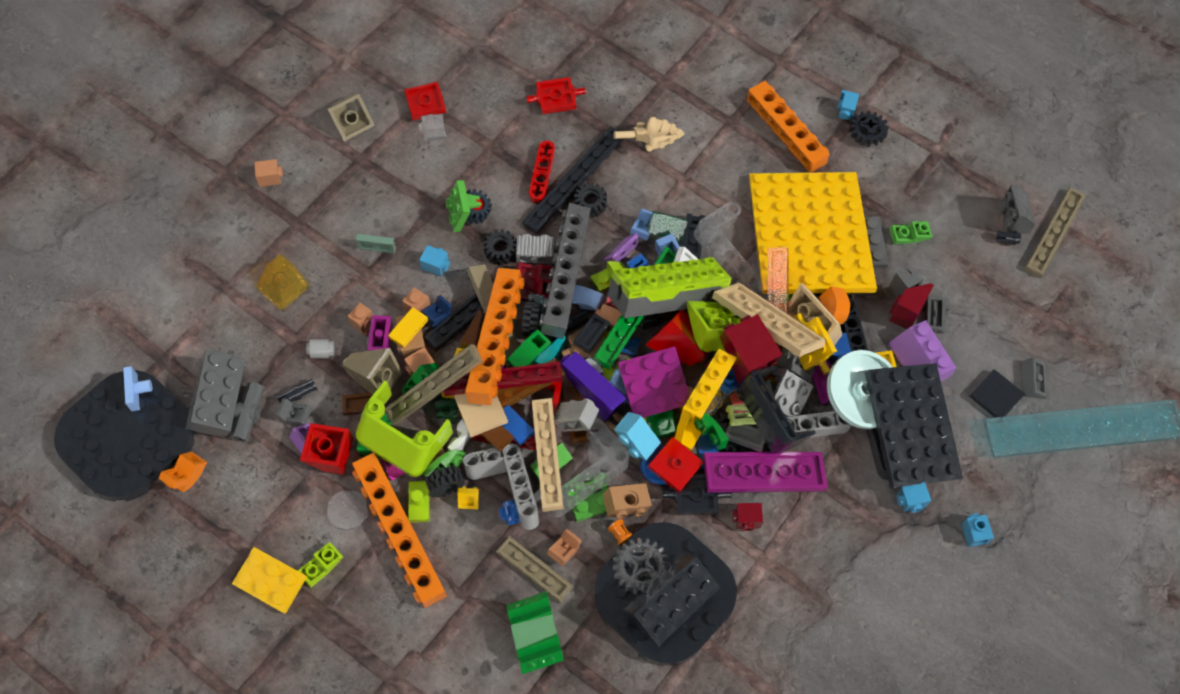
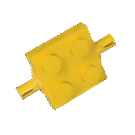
M802 313L795 315L794 317L798 322L826 340L824 347L798 357L804 370H810L814 366L819 365L823 375L828 374L830 368L826 361L837 350L820 317H815L806 323Z

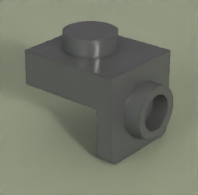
M283 398L276 416L287 424L305 426L312 407L308 404H294L288 399Z

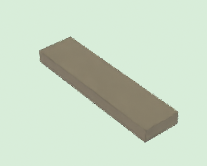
M510 536L496 551L499 556L542 590L547 591V594L559 603L563 601L573 588V585Z

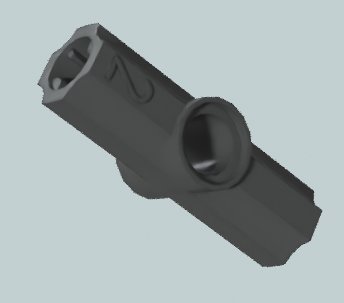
M256 382L247 383L242 401L238 402L235 408V421L229 436L231 439L242 443L248 441L253 423L257 422L259 418V405L265 390L263 385Z

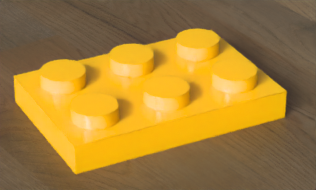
M253 547L232 584L286 614L307 576Z

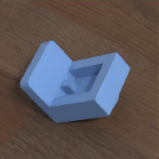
M642 208L631 228L630 234L637 233L638 238L647 240L654 229L658 215Z

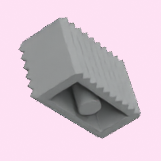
M530 234L518 235L516 262L552 264L555 247L554 237L549 235H541L540 237Z
M589 399L560 403L561 406L557 409L554 423L564 432L590 430L599 409Z

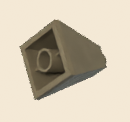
M389 348L351 353L343 361V368H345L347 374L372 395L384 381L388 382L391 390L403 373Z

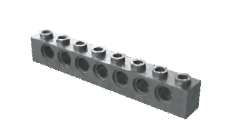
M569 203L568 209L563 211L561 220H564V224L560 225L558 233L562 236L561 239H557L555 249H558V253H554L552 264H555V268H551L549 275L552 283H548L546 294L549 297L544 299L542 310L546 311L545 315L541 314L539 325L542 326V334L561 339L564 338L591 208Z

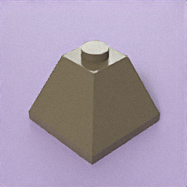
M353 92L338 100L327 109L343 141L375 126L359 93Z

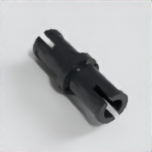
M313 379L298 386L294 385L292 389L276 396L281 404L283 398L291 402L296 399L301 400L302 396L318 389Z

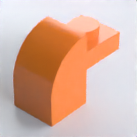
M830 286L819 299L840 324H843L850 312L849 298L845 289Z
M193 452L180 454L175 467L161 471L159 479L167 487L177 488L185 492L199 479L207 461Z

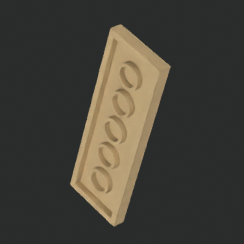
M741 283L719 289L713 293L712 298L741 318L747 315L752 317L758 314L776 343L791 351L795 356L801 357L825 345L826 340Z

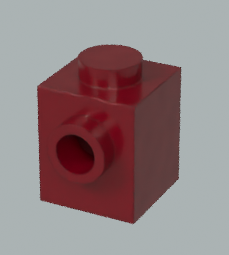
M737 503L735 510H732V521L736 522V529L753 531L754 529L761 528L763 524L762 503Z

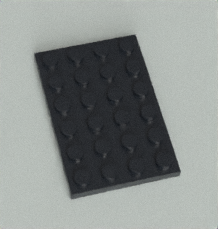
M937 363L865 371L890 489L918 485L922 482L931 484L963 479Z

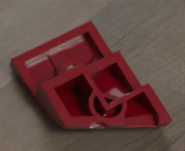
M518 262L516 269L520 270L521 278H524V287L520 289V300L544 302L545 298L548 299L549 295L546 294L548 283H552L549 275L551 268L554 267L542 264L534 266Z

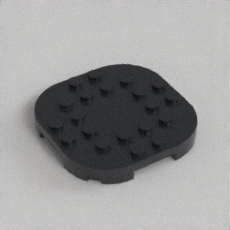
M135 370L138 374V382L151 380L152 391L139 393L140 410L131 411L125 404L124 371H120L105 378L69 408L59 420L55 430L54 444L59 457L96 495L108 501H131L151 490L149 486L159 478L161 471L168 470L173 466L180 454L190 452L195 442V431L185 429L189 411L154 376L143 371Z
M667 522L653 523L638 530L602 567L594 587L595 607L602 621L636 650L642 659L658 666L681 665L697 655L698 651L729 619L737 599L736 581L730 568L687 529ZM686 551L698 557L720 588L660 646H657L647 639L624 609Z

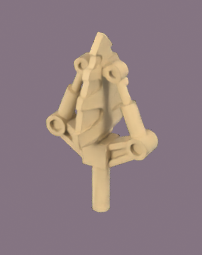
M650 117L647 125L638 122L633 131H614L613 136L614 139L633 138L635 141L645 142L646 151H652V149H661L667 144L674 143V140L680 139L685 133L679 127L677 128L674 123H669L666 119L661 120L656 119V117Z

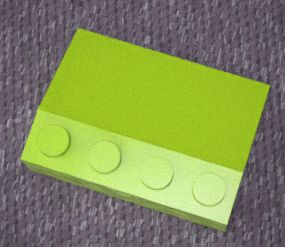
M687 301L686 305L694 339L701 351L711 352L718 351V349L725 351L720 340V336L724 332L723 329L731 323H734V325L740 323L742 318L735 315L725 306L720 305L719 302Z

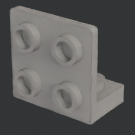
M776 367L777 369L771 374L776 377L775 380L779 383L773 396L786 416H800L813 385L788 370Z

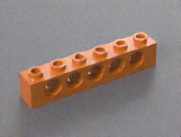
M763 81L748 90V103L809 173L827 164L830 155L828 149L818 141L815 134L808 130L806 124L796 116L794 110L787 106L785 100L779 97L773 86Z

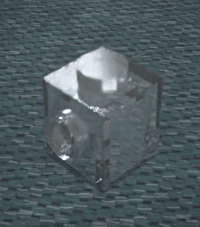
M443 114L421 116L422 123L419 124L420 134L424 135L425 141L446 139Z

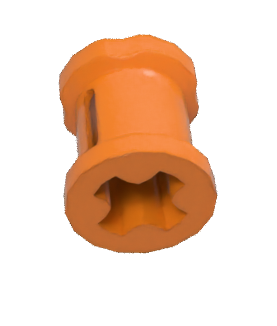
M623 519L615 521L607 528L609 532L613 533L619 546L624 545L633 536L624 526Z

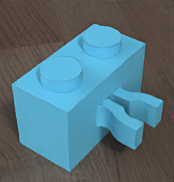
M628 412L614 429L619 436L618 440L626 445L629 449L628 453L636 459L647 460L661 443L643 417Z

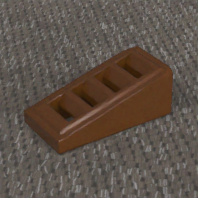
M478 310L460 343L461 348L465 349L471 344L477 348L484 323L482 311Z

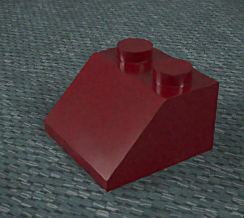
M929 283L905 289L902 296L898 294L889 312L892 314L889 321L906 330L912 327L934 284Z

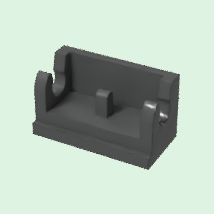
M908 267L907 271L911 274L910 277H906L901 270L895 273L888 288V291L895 300L898 294L903 295L905 289L921 286L924 279L919 277L914 269Z
M783 347L781 351L783 355L778 359L776 367L788 370L811 384L815 368L813 367L805 372L798 356L793 355L791 351Z

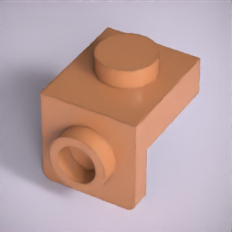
M565 529L561 538L548 549L547 555L561 566H564L577 553L582 540L568 529Z

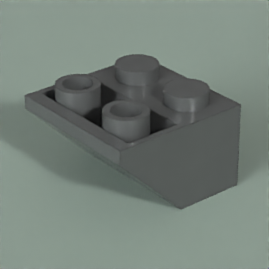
M1015 184L1010 185L999 204V210L1004 217V227L1007 228V232L1030 233L1035 226V220L1027 193Z

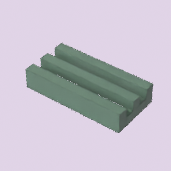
M357 233L356 243L358 249L395 254L394 238Z

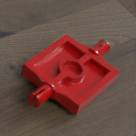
M570 77L536 82V95L526 96L527 103L538 102L542 114L576 109V96L586 94L585 87L575 89L571 84Z

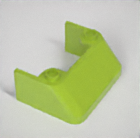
M384 381L364 407L356 430L357 441L409 476L418 477L424 473L453 434L451 422L446 420L436 435L423 430L418 432L413 439H410L381 420L385 413L384 404L392 395L388 382Z

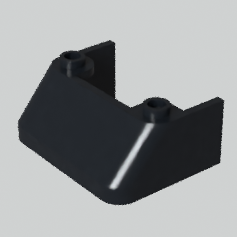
M776 366L749 373L737 386V396L744 402L767 441L768 448L772 452L780 454L793 449L816 434V432L812 430L797 436L763 378L777 369Z

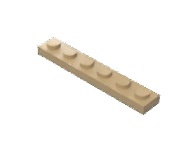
M552 398L532 400L543 512L561 510L564 507Z

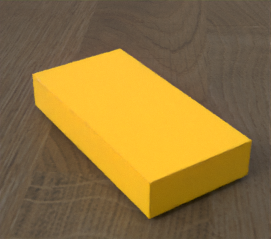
M412 307L388 335L389 338L405 348L426 324L428 317Z

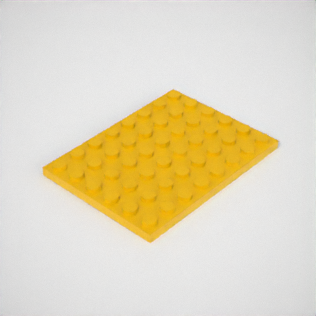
M856 172L749 173L762 294H794L802 283L812 293H824L830 286L843 288L846 293H876L877 285Z

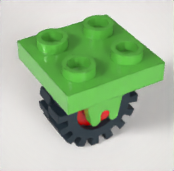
M458 180L454 188L451 189L449 198L446 200V208L450 212L449 223L452 224L453 232H460L467 219L470 220V224L475 221V224L483 223L492 209L491 199L486 198V193L482 195L481 190L476 192L477 189H473V191L468 189L466 192L464 181Z

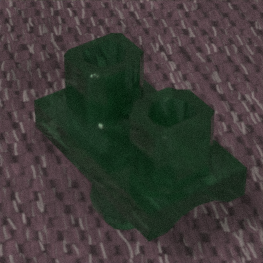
M440 395L438 401H435L436 418L451 419V424H455L456 418H461L458 415L459 408L456 401Z

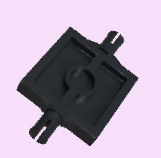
M694 474L679 493L675 490L662 491L663 499L675 498L677 515H718L719 498L732 497L731 492L707 493L705 474Z

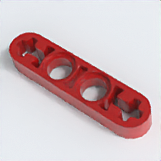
M551 141L541 142L538 148L529 189V198L535 204H539L546 196L555 155V145ZM546 148H549L548 153H547V156H546V155H545V150H546ZM545 161L549 165L547 167H540L539 163ZM542 176L545 178V181L537 182L536 178ZM537 188L540 189V194L538 195V197L535 196Z

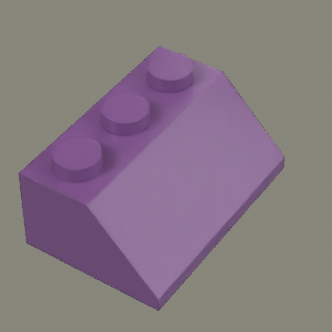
M926 320L909 327L888 343L901 366L937 363L941 381L950 378L956 369V366Z

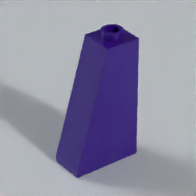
M575 352L573 355L567 354L561 360V372L585 399L594 402V405L599 409L598 414L604 421L621 408L626 397L582 356Z

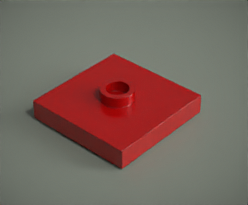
M438 82L404 89L412 121L447 113Z
M672 437L647 468L679 493L704 462Z

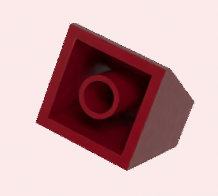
M758 314L752 317L747 315L736 325L734 323L729 324L723 329L724 332L720 336L725 352L737 357L732 369L739 384L752 371L772 367L783 355Z

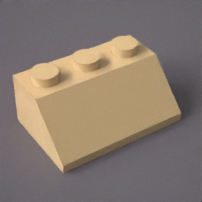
M803 283L800 284L783 312L795 320L794 316L802 313L806 323L815 317H820L835 346L842 336L840 323Z

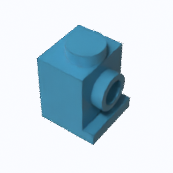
M842 90L837 110H840L839 118L852 120L859 94Z

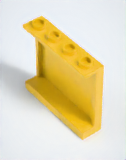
M718 349L681 413L675 439L690 451H692L701 436L700 430H697L694 425L695 417L701 419L705 412L712 417L725 395L720 386L737 357L721 349Z

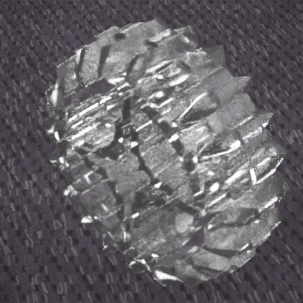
M638 538L637 544L631 539L629 541L630 547L624 543L622 545L623 550H617L619 557H614L616 564L613 565V570L618 571L615 573V578H621L619 581L620 586L625 583L627 584L625 587L626 591H629L631 587L634 588V595L638 589L642 593L670 566V563L666 562L668 555L662 554L663 547L656 549L657 543L654 542L651 546L649 545V539L642 543L641 538ZM636 552H645L643 556L637 557L635 555L631 556V554ZM651 556L658 564V572L649 563ZM625 561L634 570L631 577L625 571ZM645 562V568L639 569L637 572L638 564L640 565V563L643 564ZM642 576L652 577V579L647 581H637Z

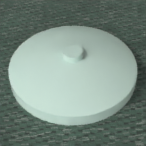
M865 350L850 352L833 364L828 375L827 391L834 410L844 421L861 429L877 428L865 371L891 368L892 365L882 356Z

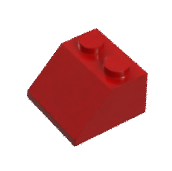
M310 423L300 461L324 472L344 475L354 437L350 430L346 428Z

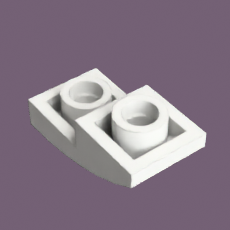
M463 419L456 428L459 437H454L449 442L448 451L453 449L463 450L470 439Z

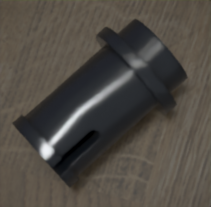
M997 231L996 242L1012 243L1013 245L1020 244L1021 233H1018V231Z

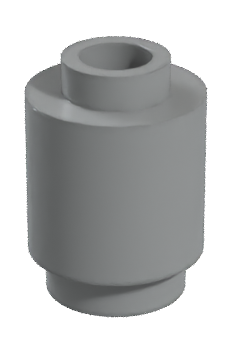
M310 339V343H306V355H310V358H329L334 356V341H329V339Z

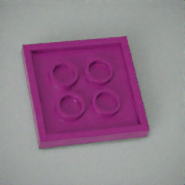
M675 347L618 362L632 413L645 418L685 406L690 395Z

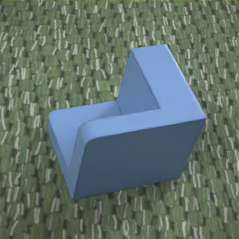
M673 234L657 239L655 243V251L658 256L666 246L676 254L680 247Z

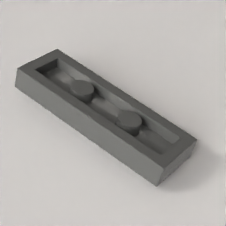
M864 217L873 268H887L888 260L880 217Z

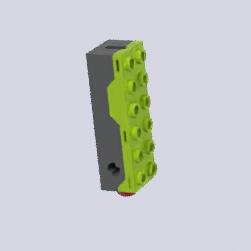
M713 257L629 269L623 268L613 271L608 297L624 318L687 309V301L717 302L712 298L714 291L730 286L732 278Z

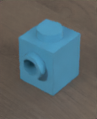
M428 245L419 259L422 270L440 277L450 266L448 253L441 248L436 249Z
M925 482L918 485L901 487L897 493V502L899 506H902L903 512H919L931 502Z
M971 514L962 523L968 547L988 544L994 538L987 515Z

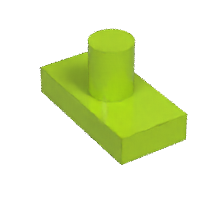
M425 481L409 482L408 520L410 523L430 522V493Z

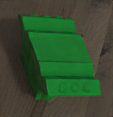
M547 591L506 605L522 675L564 661Z

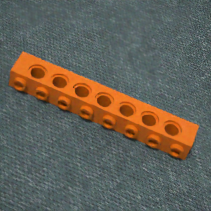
M498 268L477 345L478 353L483 362L470 372L465 391L468 403L492 405L493 398L497 397L498 387L496 385L497 381H501L502 371L500 369L501 365L504 366L506 355L504 353L509 348L508 337L513 332L512 321L517 316L516 304L520 303V289L524 287V278H521L520 270Z
M375 453L352 463L355 470L351 472L356 482L361 481L363 487L360 490L365 499L369 497L372 504L368 506L373 516L378 515L380 521L377 524L382 533H387L389 538L386 539V542L391 551L395 549L398 556L394 558L399 568L404 567L407 572L403 576L408 586L413 584L416 590L412 594L417 604L422 602L424 608L447 597ZM370 476L376 477L372 482L366 481ZM384 493L382 498H375L376 494ZM386 510H393L391 515H383ZM395 527H402L399 533H392ZM404 544L411 545L407 551H402L401 547ZM412 562H420V565L417 568H410V564ZM422 579L429 580L428 585L424 587L418 584Z

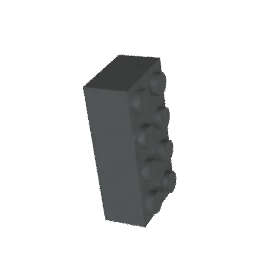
M206 349L201 356L185 429L225 438L231 432L245 358Z

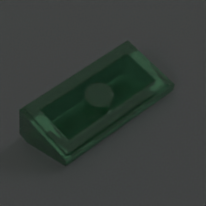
M653 211L647 223V232L662 237L673 234L676 240L681 241L688 219Z

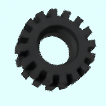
M590 182L589 186L587 183H584V187L580 185L579 190L575 191L574 204L591 208V218H594L595 214L600 216V212L603 213L607 207L606 190L604 191L602 186L599 188L597 183L595 186H593V182ZM593 196L598 201L594 204H588L584 202V198Z
M496 229L494 234L491 231L489 236L486 235L483 243L486 258L490 262L494 261L496 265L498 262H500V265H503L504 261L506 264L510 263L509 259L513 261L514 256H516V238H514L513 234L510 235L508 230L504 233V229H501V232H498V229ZM497 243H505L508 246L506 250L500 252L495 251L493 248Z
M525 302L522 318V336H530L537 329L539 330L542 312L541 303Z
M456 466L443 467L441 470L434 471L435 473L429 474L425 479L430 496L436 498L441 495L442 497L446 496V494L450 495L453 491L456 492L458 488H462L465 485L460 468Z

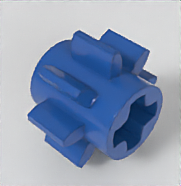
M515 501L504 502L502 504L503 508L499 509L501 521L505 520L507 525L519 523L520 519Z

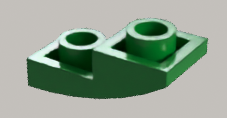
M706 412L701 419L695 417L694 425L697 430H700L702 436L709 434L711 443L716 445L718 450L724 449L729 439L720 425Z

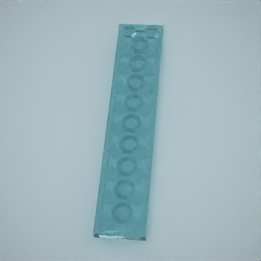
M1176 399L988 418L983 421L992 458L1180 439V411Z

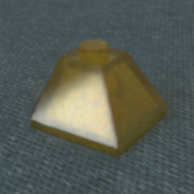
M280 253L266 265L256 287L282 311L306 291L310 285L295 266Z

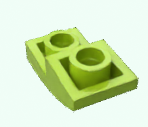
M331 542L313 554L314 558L297 570L307 576L305 582L310 588L324 578L343 559V556Z

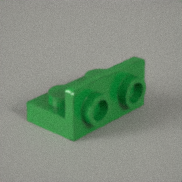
M674 409L646 417L648 426L658 439L676 434L677 424Z

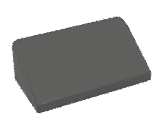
M1034 358L1022 361L1021 377L1022 392L1025 393L1024 397L1046 399L1045 363Z

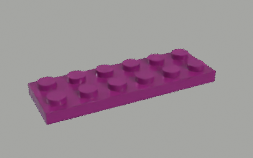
M705 452L703 455L707 493L825 492L828 489L822 452H782L780 454L775 452Z

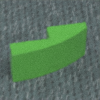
M912 221L909 225H892L889 228L893 244L916 243L933 237L928 221Z
M458 449L446 452L432 462L423 475L427 477L443 467H458L463 461L465 452Z

